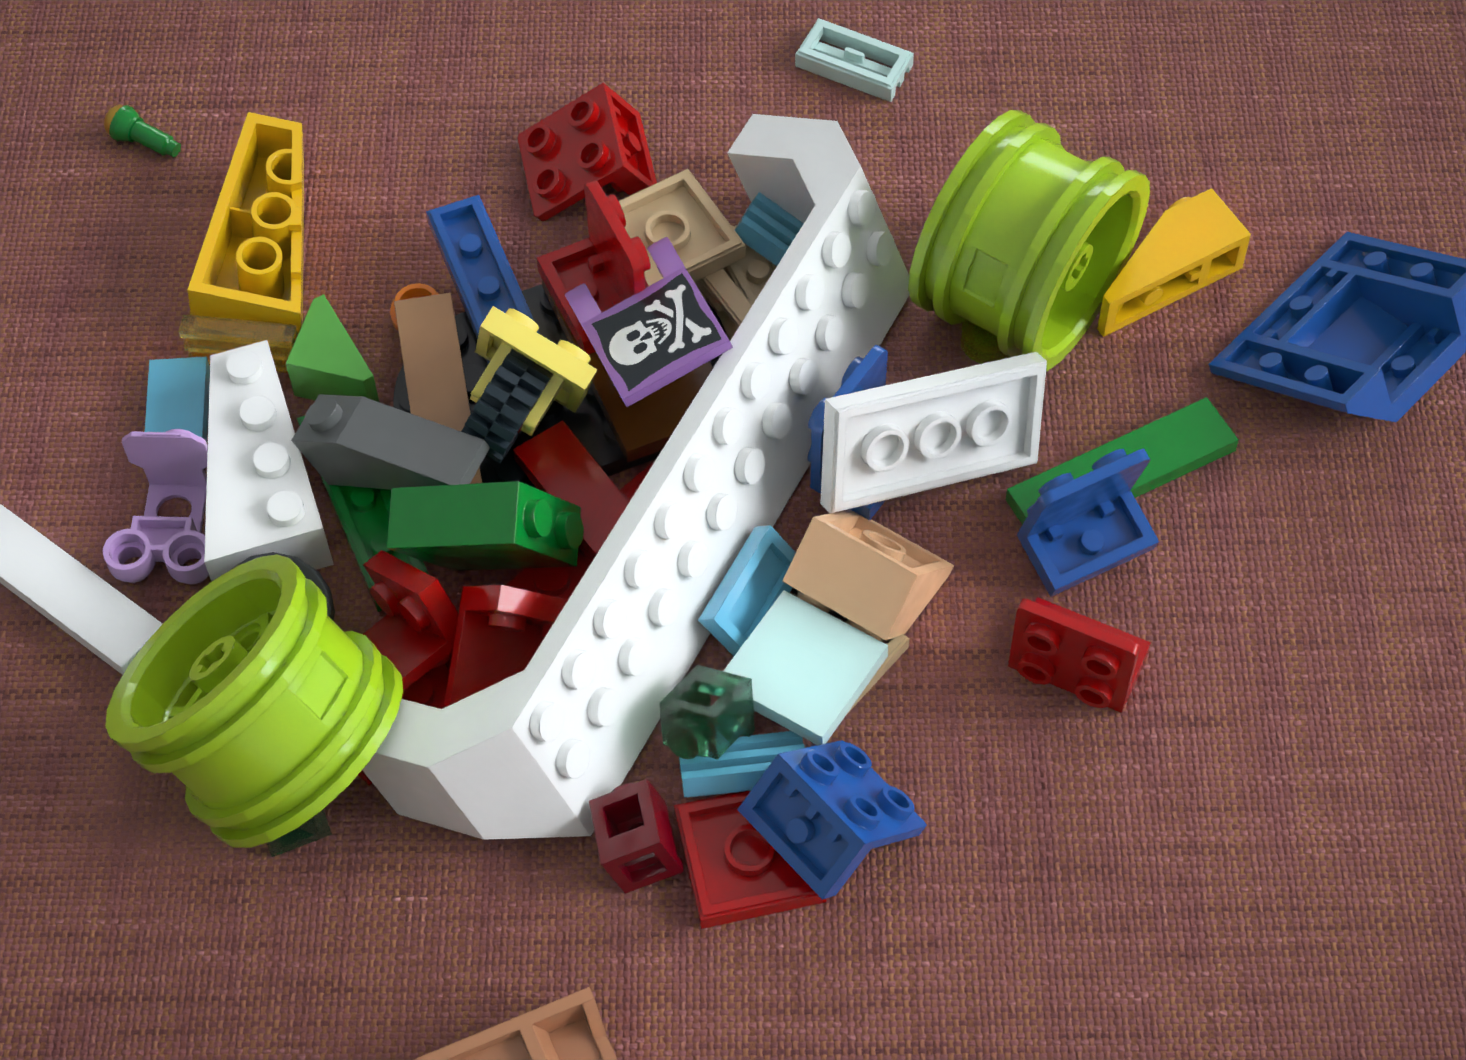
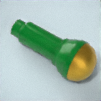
M116 105L110 108L105 115V131L115 141H135L161 155H169L173 158L181 150V143L175 141L173 136L145 123L135 109L129 105Z

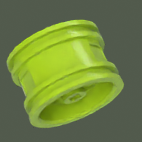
M1009 110L998 116L979 134L961 157L940 191L915 248L909 272L908 291L910 299L914 304L926 311L934 310L935 315L951 325L968 320L997 336L999 350L1009 357L1032 352L1039 353L1047 360L1046 371H1049L1064 359L1089 329L1101 310L1103 295L1125 267L1147 212L1150 197V181L1146 175L1136 170L1125 171L1122 164L1111 157H1100L1093 162L1084 161L1072 155L1061 145L1060 135L1055 128L1046 123H1035L1030 115L1020 110Z
M278 554L262 556L238 565L213 580L187 600L147 640L128 665L113 692L107 708L105 727L109 737L118 746L129 751L133 760L142 768L152 773H173L186 785L185 801L190 812L199 821L210 826L212 833L217 838L233 848H252L272 842L297 829L322 811L357 777L386 738L397 716L403 694L402 675L386 656L381 655L366 635L354 631L344 632L327 615L326 597L312 580L305 578L302 571L290 558Z

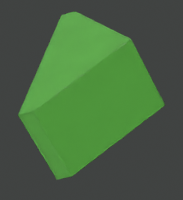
M325 295L314 298L285 363L294 396L316 400L319 394L363 396L380 402L372 372Z

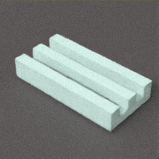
M818 18L795 54V66L891 102L895 96L896 86L900 87L902 85L905 72L909 73L913 66L914 53ZM819 40L824 41V42H827V43L832 44V45H835V46H837V47L843 48V49H845V51H844V50H841V49H838V48H836V47L827 45V44H825V43L819 42ZM864 57H867V58L873 59V60H875V61L881 62V63H883V64L892 66V68L887 67V66H884V65L879 64V63H876V62H873V61H871V60L865 59Z

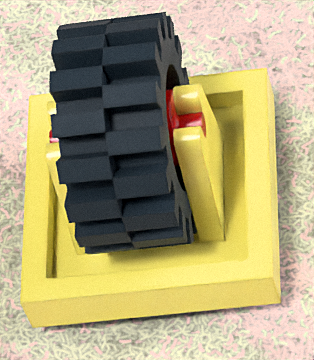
M493 306L480 326L475 353L489 360L490 363L471 392L470 399L476 402V405L461 432L485 440L490 447L486 456L500 464L522 431L532 436L553 401L558 402L575 413L587 395L597 369L588 364L591 360L590 356L576 345L565 340H560L558 344H555L538 334L539 326L525 314L511 308L504 313Z

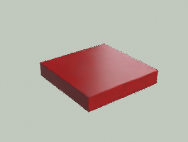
M750 791L734 792L674 805V815L701 929L826 903L827 898L822 900L737 810Z

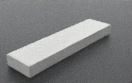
M0 504V583L123 675L128 665L147 640L163 623Z

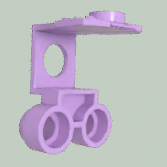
M171 429L166 432L132 431L122 438V445L129 462L143 468L148 479L149 489L144 516H133L131 529L117 531L106 540L103 547V557L107 567L116 579L135 583L144 580L155 566V562H165L169 574L176 581L186 584L200 583L209 576L204 563L205 535L201 533L206 506L207 476L204 470L207 467L208 445L206 440L183 429ZM172 498L185 499L192 506L189 517L158 516V510L165 501ZM130 558H140L132 564L123 565ZM190 559H200L193 565L183 566Z

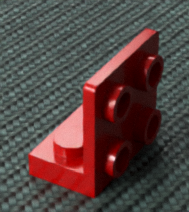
M604 82L518 135V143L533 213L541 221L548 220L585 198L584 184L594 180L598 181L601 188L610 183L616 191H624L629 196L657 183L640 113Z
M381 550L364 563L363 566L375 583L370 588V593L387 615L364 632L363 635H366L381 655L386 656L402 675L403 698L407 694L409 686L430 669L439 667L451 659L459 613L437 578Z
M505 585L463 586L444 708L525 670L568 599Z
M1037 597L1035 602L1023 598L1016 612L1008 667L1017 670L1021 676L1033 683L1041 685L1052 684L1074 693L1079 700L1089 706L1096 708L1108 707L1122 713L1148 656L1151 642Z

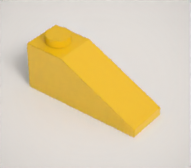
M1212 188L1192 198L1183 197L1174 202L1165 210L1103 295L1097 330L1103 337L1242 269L1251 234Z

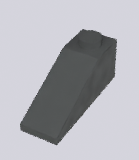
M319 394L315 402L309 407L303 422L291 440L329 485L390 490L401 487L470 484L490 449L483 439L363 396Z

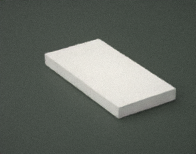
M1032 352L825 399L820 504L829 513H835L1037 464L1047 360L1039 353Z

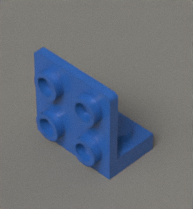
M843 740L777 754L737 809L822 900L836 896L871 849L919 836L927 826L925 821L914 811L915 807L912 800L901 790L889 786L871 768L872 762L863 750Z

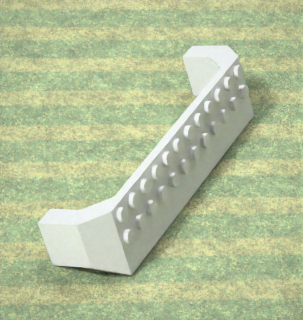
M752 114L727 152L751 202L760 192L804 224L730 340L733 348L720 356L525 670L443 709L401 699L397 716L386 738L362 770L397 814L484 840L591 836L594 832L589 801L611 793L616 787L621 786L710 635V632L698 621L699 617L754 527L774 526L810 465V462L807 460L811 447V430L808 428V422L814 408L823 398H832L841 387L846 369L856 357L860 356L864 359L873 346H880L909 297L908 271L877 204L875 195L838 121Z

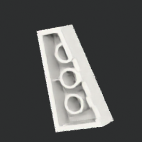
M267 340L210 355L204 563L211 581L230 571L250 556L270 552L295 556L316 570L334 565L301 452L291 441L295 431Z

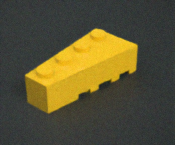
M248 112L187 289L191 324L194 329L257 342L267 340L268 344L292 349L303 324L304 151L302 123Z

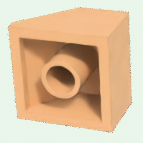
M852 510L814 516L782 581L799 591L797 594L798 598L826 613L832 609L849 619V625L881 641L882 639H892L908 631L949 577L954 565L874 520H868Z

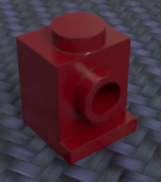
M648 779L618 786L611 793L589 801L601 866L625 894L684 872L682 861L676 853L666 802Z

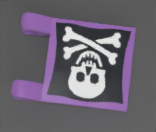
M668 237L660 239L647 248L663 279L604 312L600 311L585 283L565 293L566 299L626 407L733 348Z

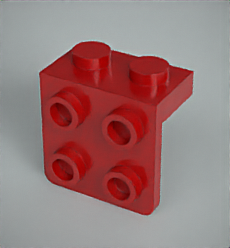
M597 180L584 184L589 238L537 257L538 272L580 349L588 355L596 351L566 299L565 293L585 283L600 311L604 312L649 287L644 272L651 268L650 259L642 240L638 236L630 238L624 228L626 227V220L617 197L614 194L606 196Z

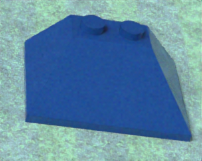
M1346 232L1208 364L1210 371L1219 376L1348 414L1397 422L1466 352V259Z

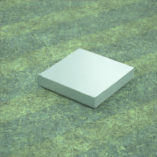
M783 590L718 677L717 689L719 692L816 745L826 744L888 657V645Z

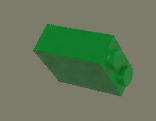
M519 481L392 488L387 549L452 571L577 567L578 547L581 545L584 536L583 522L580 517L581 507Z

